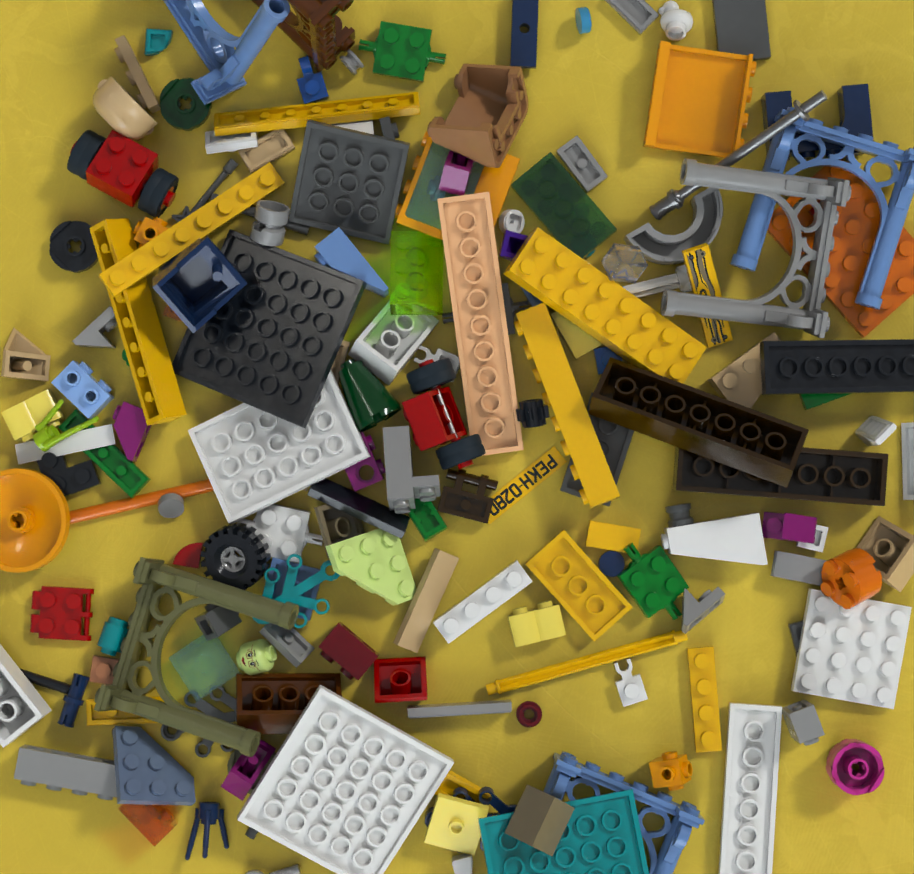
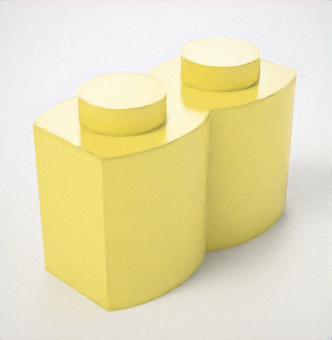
M45 390L1 412L14 440H23L24 443L33 440V435L38 432L35 426L43 421L56 405L57 400L52 390ZM61 408L49 421L48 427L51 425L55 427L61 425L60 420L65 418Z
M552 600L537 603V609L528 611L527 606L513 609V614L508 615V620L515 647L566 635L559 604H553Z

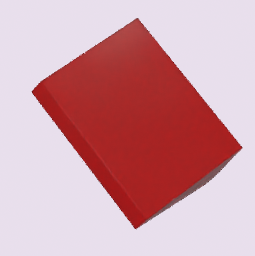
M426 656L376 659L374 661L375 703L427 700Z

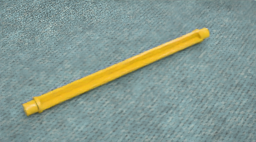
M671 630V632L501 680L496 679L495 682L486 684L488 696L497 693L501 695L514 689L664 647L676 646L679 642L688 640V637L681 630Z

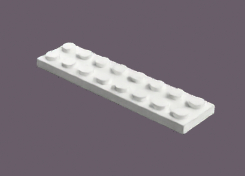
M729 702L718 874H772L782 706Z

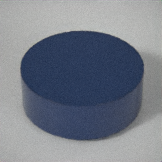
M607 551L600 556L598 566L604 575L615 577L624 570L625 561L618 552Z

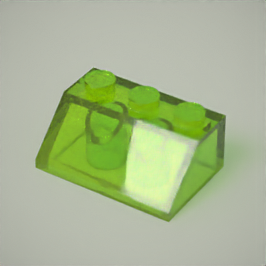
M391 231V315H443L442 240L418 231Z

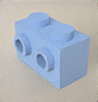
M72 360L51 383L88 419H92L115 398L109 393L112 388L102 379L97 381L91 375L94 371L85 362L82 361L79 364Z

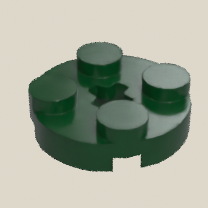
M193 78L172 80L163 88L160 94L161 114L176 129L192 131L204 124L211 113L212 102L204 105L191 85V82L195 80ZM182 98L184 100H187L188 98L192 100L190 102L191 108L189 110L180 109L182 105L179 101Z

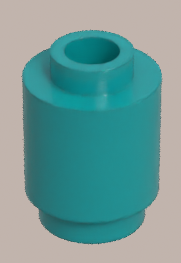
M112 616L109 617L108 622L104 623L97 644L102 647L100 652L111 656H116L117 652L122 653L120 651L121 643L127 637L129 630L127 621Z

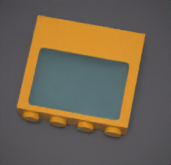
M426 131L421 146L425 148L422 156L417 155L412 166L415 174L413 179H408L405 184L403 194L406 195L403 204H398L395 218L397 219L396 224L398 227L402 228L403 225L443 241L437 199L460 195H453L439 190L449 149L435 144ZM509 154L506 155L499 168L486 167L474 162L464 194L489 192L494 228L520 162V158Z

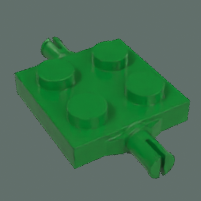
M381 21L379 35L375 42L362 39L359 42L361 45H359L358 50L370 51L374 54L373 74L424 82L425 70L429 62L444 65L446 54L431 52V29Z
M633 543L625 546L624 550L632 561L624 571L617 575L646 618H650L661 609H666L672 619L676 620L677 616L680 617L682 613L676 607L674 601L684 592V588H689L681 574L660 545L641 555Z

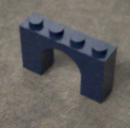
M868 84L842 86L837 91L840 115L839 126L848 129V134L858 136L859 133L873 137ZM791 91L764 93L761 97L764 130L776 122L774 118L782 109L787 110V107H792ZM796 133L794 139L802 134ZM771 138L770 140H768L767 142H765V146H766V156H767V153H768V150H769V147H770L772 138ZM804 140L798 145V153L805 160L813 159L815 154H819V148L815 143ZM823 141L826 147L825 157H828L829 154H837L843 148L842 146ZM854 150V155L864 154ZM791 151L789 153L787 161L790 160V157H793Z

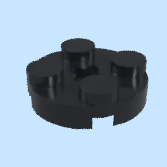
M67 221L54 229L50 236L49 251L55 264L66 271L80 273L89 270L97 263L98 257L89 229L92 226L81 221ZM71 241L76 243L81 241V250L79 252L74 251L71 253L69 251L71 249Z

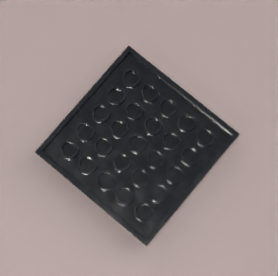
M230 229L221 252L247 281V285L224 304L195 333H192L187 328L172 363L174 373L306 429L367 283L275 246L256 243L249 236Z

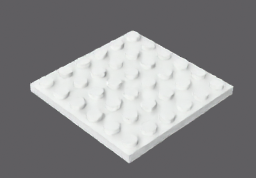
M319 685L240 810L237 820L336 874H384L450 771L454 760L333 691Z

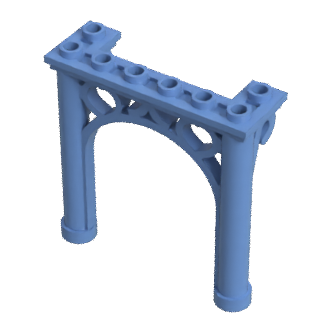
M163 0L210 71L207 75L191 82L192 87L204 105L246 86L247 82L243 76L277 25L283 22L290 12V5L287 0H264L241 37H237L225 31L213 19L201 0Z
M787 107V110L782 109L775 116L774 121L777 122L795 108ZM800 118L772 137L762 171L783 174L791 151L793 158L799 164L785 174L794 175L807 168L829 166L846 170L859 177L869 186L879 205L880 223L855 303L880 310L883 301L881 295L914 194V147L905 151L898 149V144L889 141H883V144L873 141L874 137L859 133L858 136L848 134L849 130L844 127L833 126L832 129L823 126V121L810 118L806 122ZM796 133L802 134L794 139ZM804 140L815 143L819 148L818 156L806 161L798 153L799 143ZM823 141L843 147L839 153L829 154L828 159H822L826 153ZM854 150L874 156V158L866 162L864 170L860 168L862 164L855 159ZM846 156L847 162L841 161ZM881 163L887 165L891 170L889 180L876 182L870 173L872 164ZM895 183L887 205L881 188ZM755 193L737 252L732 256L731 265L755 272L776 205L773 199Z
M562 751L561 755L554 753V766L543 792L561 801L565 792H567V796L571 801L576 800L572 791L574 786L579 783L591 786L595 792L594 796L600 795V789L597 784L616 792L633 789L635 800L648 805L639 810L638 819L642 837L649 851V874H673L682 850L690 837L692 826L699 828L700 824H704L705 820L700 815L697 807L686 801L678 804L672 801L673 797L661 791H658L657 794L649 792V787L640 782L634 781L633 785L625 782V777L616 772L610 771L609 775L599 771L600 766L586 761L585 765L579 763L576 759L577 757L564 751ZM649 812L661 815L664 818V825L659 830L646 831L642 823L644 815ZM667 813L674 815L671 822ZM666 834L660 851L656 855L655 846L651 838L662 837Z

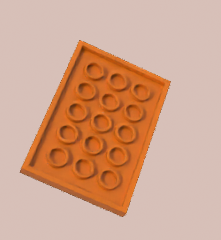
M824 166L812 178L828 180V177L850 180L849 185L852 189L851 197L846 202V207L837 206L839 218L837 225L833 228L832 235L835 240L834 248L829 253L828 259L830 273L825 278L824 284L826 298L856 332L864 338L914 294V238L903 227L881 295L883 301L880 310L856 304L857 292L859 291L878 231L880 209L874 193L859 177L840 168ZM790 196L786 201L793 208L803 198ZM810 204L805 205L797 215L803 227H808L814 220V217L808 213L812 208ZM779 206L773 211L767 232L791 258L793 247L792 230L785 212ZM815 231L812 233L801 232L802 236L807 237V244L812 249ZM810 261L806 262L802 267V271L807 277Z

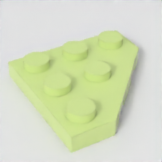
M378 528L325 546L333 571L337 574L350 578L356 582V585L370 593L378 594L393 606L413 599L417 588L399 537Z

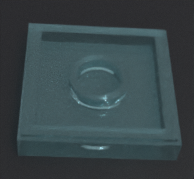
M202 635L169 657L172 665L197 702L235 677L236 674L241 673L218 637L207 641L205 636Z

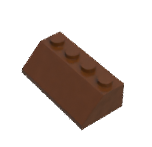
M340 673L236 674V725L258 731L261 734H289L319 685L342 697Z

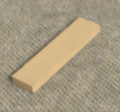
M437 548L434 549L394 639V644L418 653L457 565L458 557Z

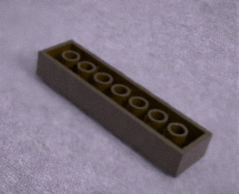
M610 357L594 390L589 409L590 415L786 488L809 431L803 427Z
M675 447L672 490L885 506L888 454L803 447L786 488Z

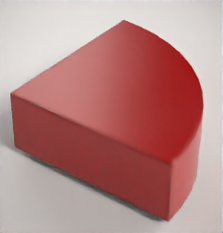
M192 543L183 547L175 556L173 564L199 569L201 562L200 554L204 543Z

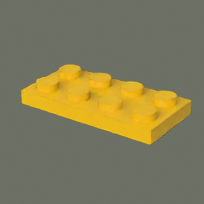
M562 530L525 563L594 642L633 608L565 530Z

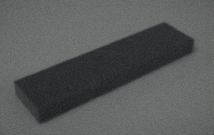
M327 478L312 484L307 494L401 539L406 532L410 517L404 514H397L395 510L390 511L389 507Z

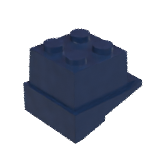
M208 236L203 240L200 238L159 268L158 274L152 278V288L192 333L200 329L224 304L247 285V281Z

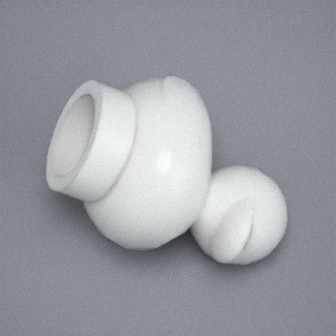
M675 1L665 2L658 10L659 14L662 15L660 19L661 28L670 40H682L686 33L691 30L693 26L691 13L679 9V5Z

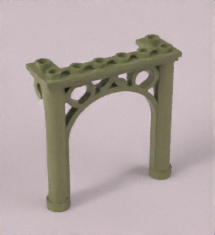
M140 557V561L136 563L133 570V575L135 576L133 583L143 585L136 594L137 604L135 611L128 620L129 630L127 637L121 643L120 651L122 653L120 660L113 669V683L102 684L101 688L97 690L94 698L96 703L94 710L98 712L120 710L239 750L242 755L253 757L260 743V732L187 708L171 696L165 686L161 672L163 644L174 622L187 610L198 605H217L289 630L296 623L299 605L289 601L283 603L165 564V561L161 559ZM178 591L196 596L198 598L186 601L182 604V599ZM168 593L173 599L174 610L164 616L159 612L158 607L161 597ZM152 616L158 621H163L162 625L156 624L152 631L147 632ZM143 644L147 650V657H151V661H139ZM142 666L148 667L153 679L145 688L139 687L136 681L138 671ZM156 688L164 702L148 697L146 694L151 693Z

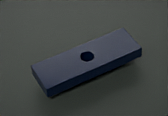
M513 0L510 66L536 69L538 0ZM527 27L529 31L527 33H522L520 31V28Z

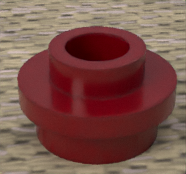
M525 701L517 708L516 717L521 725L534 727L541 721L542 710L537 703ZM527 709L534 711V716L530 719L524 716V712Z

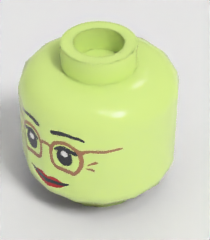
M265 639L243 643L236 654L238 667L248 675L270 671L274 666V661L277 659L275 647L270 645Z

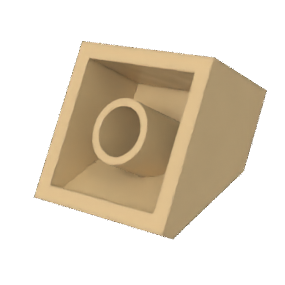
M878 516L857 548L865 550L874 558L876 562L873 565L876 572L880 570L882 582L901 592L914 574V535Z

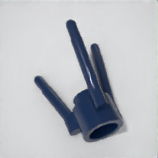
M199 802V808H195V819L185 855L186 860L190 859L200 819L201 824H204L202 857L207 858L210 825L216 824L217 819L224 848H229L224 821V809H220L219 802Z

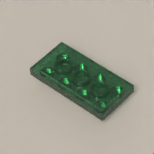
M551 152L511 184L512 189L553 237L582 259L617 231L616 227Z

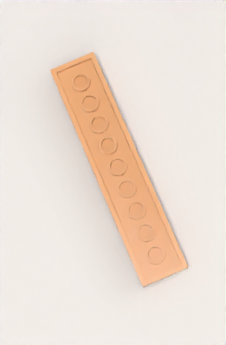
M489 192L439 198L437 202L469 436L479 434L486 452L484 455L524 450L520 421H517L516 414L518 403Z

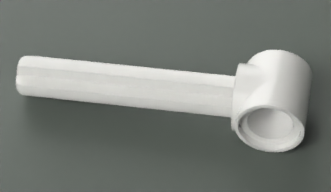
M685 264L676 267L674 274L622 286L637 298L677 288L680 289V292L684 293L692 291Z

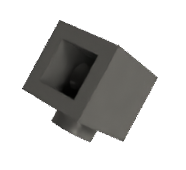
M213 604L204 606L206 611L194 618L207 641L221 636L242 622L239 612Z

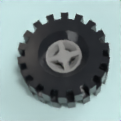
M236 523L223 526L209 536V539L203 544L206 548L201 551L200 556L205 557L201 561V567H207V570L204 572L205 576L211 575L212 580L243 590L251 587L264 576V572L270 565L266 562L271 559L270 553H265L269 545L268 543L262 544L261 542L265 537L262 534L256 536L254 533L257 529L254 527L246 529L247 524L244 523L238 526Z

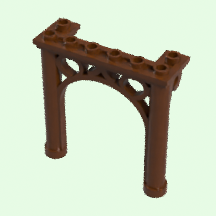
M264 0L251 1L260 7ZM288 0L296 15L290 10L286 19L277 26L313 60L317 72H321L323 69L328 70L337 61L336 57L342 51L344 53L347 52L355 43V30L352 27L350 29L346 26L343 28L341 19L336 15L340 10L342 12L346 11L354 0Z

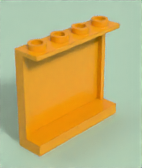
M660 41L643 147L725 158L743 146L745 140L741 139L742 128L746 129L748 123V113H745L746 102L750 103L752 97V87H749L750 77H754L756 71V61H753V54L741 55L671 45V42Z

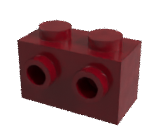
M339 622L319 645V648L322 650L320 655L330 663L336 661L342 667L340 671L350 680L354 677L359 680L379 656L373 648L342 622Z

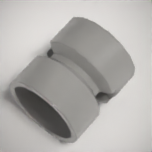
M258 201L254 214L257 221H254L252 224L250 238L262 245L281 246L286 232L283 225H286L288 222L290 208L276 201Z

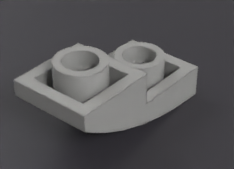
M775 550L770 576L820 586L823 583L821 577L822 567L826 560Z

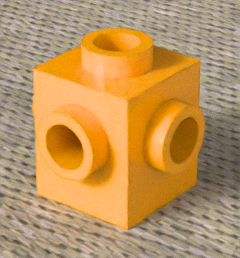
M145 216L143 221L140 220L133 231L135 235L133 240L139 243L138 248L169 229L167 228L168 223L158 217H154L151 220ZM151 229H153L155 231V236L153 238H147Z
M677 751L662 753V757H657L649 762L654 788L668 787L669 791L684 788L683 785L692 780L693 769L691 762L688 761L687 754L677 755Z

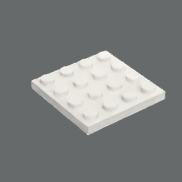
M809 588L791 691L894 709L912 607L867 599L850 609H845L835 603L830 597L825 596L821 590Z

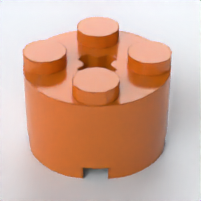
M860 548L847 550L824 562L821 572L823 583H821L820 588L822 593L845 609H850L873 597L882 587L880 570L876 572L873 565L876 561L868 552Z

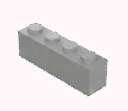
M26 744L19 748L14 779L21 780V784L27 786H36V783L46 784L47 789L55 791L67 788L72 789V793L76 795H87L88 792L98 794L97 798L104 800H113V797H117L114 760Z

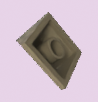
M328 504L314 508L324 546L365 533L362 520Z
M527 784L504 833L553 856L575 808Z

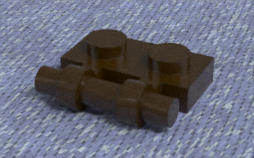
M448 469L446 478L455 480L454 488L443 487L437 511L488 524L494 499L486 497L484 494L486 489L496 491L498 481L488 479L489 476L481 474L480 477L466 473L464 469H459L458 471ZM463 483L478 486L477 494L462 491Z

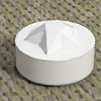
M514 209L503 211L499 217L500 230L503 233L505 230L516 233L522 232L525 225L523 214Z

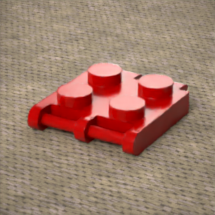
M42 586L41 591H33L32 609L40 610V614H31L30 632L39 633L38 638L91 641L92 635H89L90 618L93 617V612H90L91 594H94V589ZM84 594H86L85 611H83V596H84ZM82 617H85L84 635H81Z

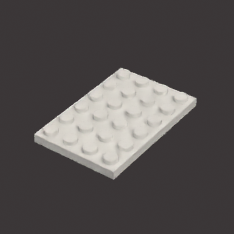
M331 370L306 429L246 403H242L188 430L228 524H233L371 457Z

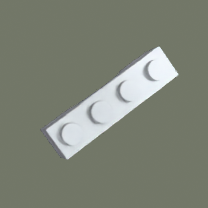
M515 560L471 595L435 619L433 623L449 644L533 581L519 562Z

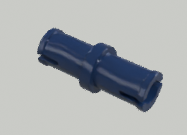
M77 673L73 674L68 694L64 695L63 698L65 703L57 722L58 724H65L64 726L71 728L74 727L79 707L83 706L84 703L82 698L90 677Z

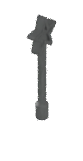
M230 158L223 167L222 173L190 211L189 207L185 206L182 215H172V218L179 222L201 208L224 179L231 175L239 164Z

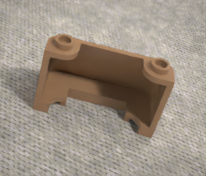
M463 64L459 74H456L454 79L455 89H458L459 97L446 121L442 117H434L429 122L428 136L431 137L435 144L486 167L499 168L528 111V97L522 67Z

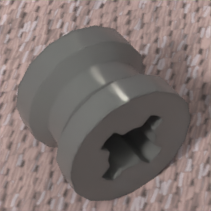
M691 503L665 507L666 513L669 514L670 518L668 527L694 523L689 512Z

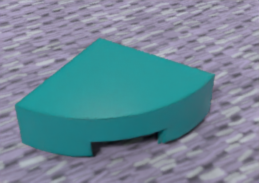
M146 29L145 55L153 56L164 51L172 40L173 31Z

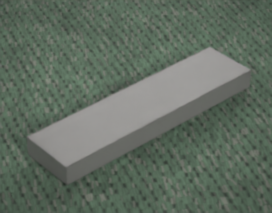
M510 699L408 705L407 714L410 719L511 713L512 702Z

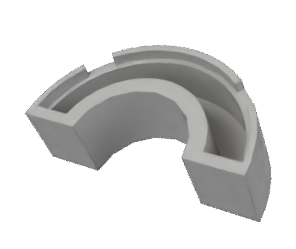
M709 187L690 200L693 209V220L685 232L676 235L662 234L656 231L648 222L627 234L623 240L635 254L649 262L661 265L683 263L682 250L704 243L709 245L716 237L723 217V201L720 190Z

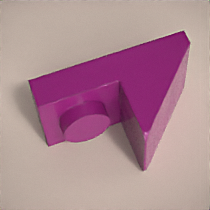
M764 512L763 538L814 544L817 518L791 513Z

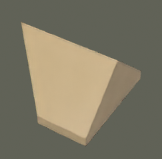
M13 328L3 350L1 376L12 379L49 381L51 356L45 354L17 329Z

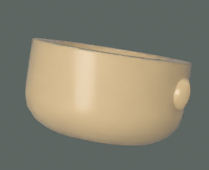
M112 76L99 82L98 89L93 95L94 108L116 132L133 141H139L145 135L153 132L154 127L158 123Z

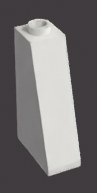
M759 513L664 528L665 534H661L663 549H668V554L768 565Z

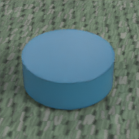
M587 7L576 8L575 20L579 34L589 33L592 27L589 9Z

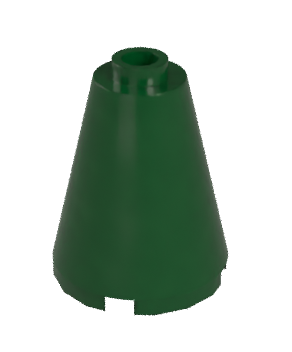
M350 359L340 365L342 370L338 372L348 408L359 432H365L377 426V423L383 420L386 421L401 411L400 403L361 360L355 362L354 359Z

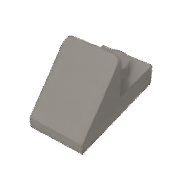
M109 306L72 342L79 347L116 348L103 334L105 331L110 332L117 326L112 306Z
M719 587L713 591L709 589L698 599L700 602H698L684 588L681 631L686 634L723 603L725 593Z

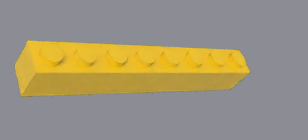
M129 218L105 219L89 228L102 272L138 249L136 241L133 240L134 234ZM144 277L116 297H113L107 289L147 426L171 422L187 415L147 278Z
M541 303L516 313L518 318L517 321H514L519 336L524 334L527 344L523 345L528 360L533 358L537 368L532 369L537 384L542 382L546 392L541 394L545 405H548V407L552 406L555 416L551 417L555 431L561 430L565 439L560 441L565 456L571 455L574 464L569 467L574 480L580 479L583 489H580L579 493L584 505L589 503L590 507L594 508L620 498L546 304Z

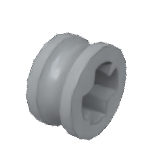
M350 49L347 50L346 56L340 57V60L353 75L357 74L358 68H364L363 63Z

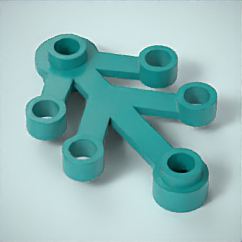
M298 554L290 555L287 558L288 570L282 594L274 600L283 603L289 601L298 604L300 607L313 609L321 615L327 613L330 609L328 600L324 598L317 600L300 595L324 580L333 581L339 578L340 575L336 572L334 575L326 573L327 566L331 565L330 560H327L321 565L319 572L295 586L298 570L303 564V559ZM292 557L299 559L300 563L297 567H293L290 564ZM272 567L265 571L264 578L266 583L262 595L264 597L273 598L275 583L281 577L280 571L277 568ZM273 570L277 573L276 580L268 578L269 571ZM323 601L326 603L327 609L325 611L318 610L317 604ZM299 612L298 615L303 616L305 621L302 625L295 623L294 627L303 628L307 624L308 618L305 613ZM252 617L259 624H269V622Z

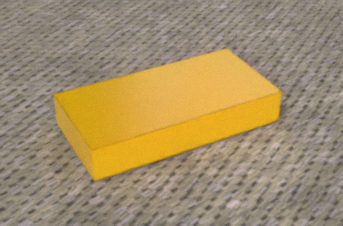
M589 520L585 546L627 553L624 547L633 543L638 550L641 529Z

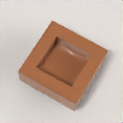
M94 655L89 682L112 684L114 679L113 669L120 659Z

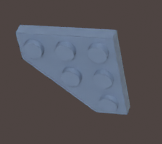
M115 726L113 728L117 804L192 806L196 802L194 777L141 727Z

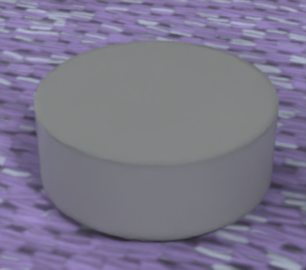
M175 493L161 496L158 500L160 515L165 518L179 517L184 512L183 498Z

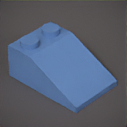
M340 227L314 246L316 250V255L314 256L317 263L366 282L365 289L384 298L389 295L388 286Z

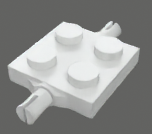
M272 504L258 511L253 521L241 519L236 524L238 526L244 523L247 524L246 529L251 527L257 529L254 534L256 536L262 534L265 537L261 540L262 544L268 543L269 545L265 553H270L271 557L287 560L292 554L302 556L303 548L307 543L320 546L323 544L322 535L309 533L308 523L311 511ZM292 557L290 560L292 562L300 563L297 557Z

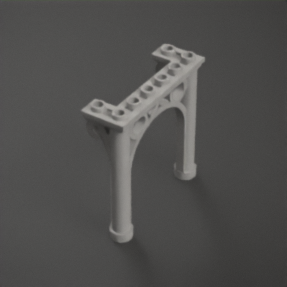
M685 158L680 170L681 185L765 195L778 203L785 212L791 226L793 237L792 254L789 265L781 280L762 296L745 300L664 290L660 307L661 315L670 317L683 315L801 329L816 337L825 338V332H828L830 327V318L828 317L829 312L821 310V303H824L826 298L824 284L825 278L830 273L828 259L829 253L834 248L835 240L832 235L833 228L837 225L839 218L837 206L846 207V202L850 200L852 192L849 185L850 180L828 177L827 180L697 163L695 159ZM781 195L803 199L799 200L792 208ZM810 204L815 211L814 220L808 227H803L797 215L805 205ZM815 231L812 249L807 244V237L802 236L801 232L812 233ZM810 261L808 279L805 276L795 274L796 270L801 271L804 264ZM799 280L803 286L802 295L799 300L791 302L785 288L792 281ZM779 295L781 301L786 306L767 305L765 303Z

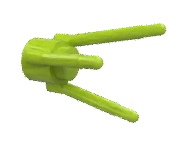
M60 399L43 421L35 426L38 432L33 435V440L42 451L46 452L61 440L99 421V417L95 416L60 434L55 426H47L64 403V400Z

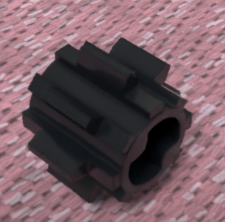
M530 399L519 402L520 408L516 409L517 421L522 422L524 428L546 425V418L550 416L548 405L543 404V399Z

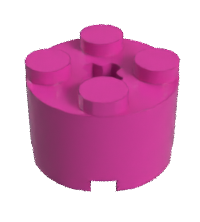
M844 739L837 743L828 754L826 771L832 782L846 793L851 795L870 793L879 787L884 778V766L880 753L861 740ZM853 763L859 766L857 771L851 768Z

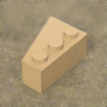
M774 332L768 335L762 341L781 340ZM760 342L708 379L721 398L751 408L762 393Z

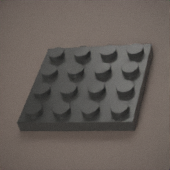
M308 120L288 221L332 232L340 227L345 235L389 245L410 143Z

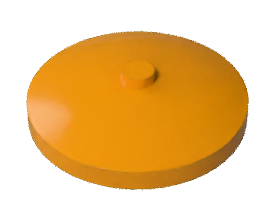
M21 468L1 471L0 570L21 573L42 568L60 553L67 540L70 528V512L66 498L53 480L38 471Z

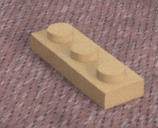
M124 35L116 38L115 41L118 47L114 50L120 62H126L129 68L126 71V75L132 86L137 84L141 92L137 97L143 109L148 107L152 114L161 109L129 41Z

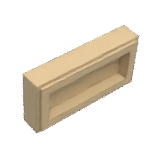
M285 129L273 130L259 138L258 147L240 149L238 152L252 174L267 163L274 162L296 148Z

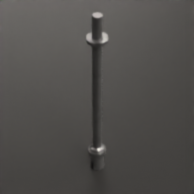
M821 90L802 104L795 100L793 102L794 110L715 165L731 167L798 119L802 118L807 122L810 120L808 112L827 100L826 94ZM685 185L680 190H669L667 196L649 207L652 215L657 220H660L675 208L680 209L683 206L684 199L702 186Z

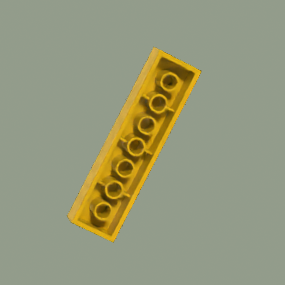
M539 227L530 232L503 273L506 277L633 366L684 384L707 348Z

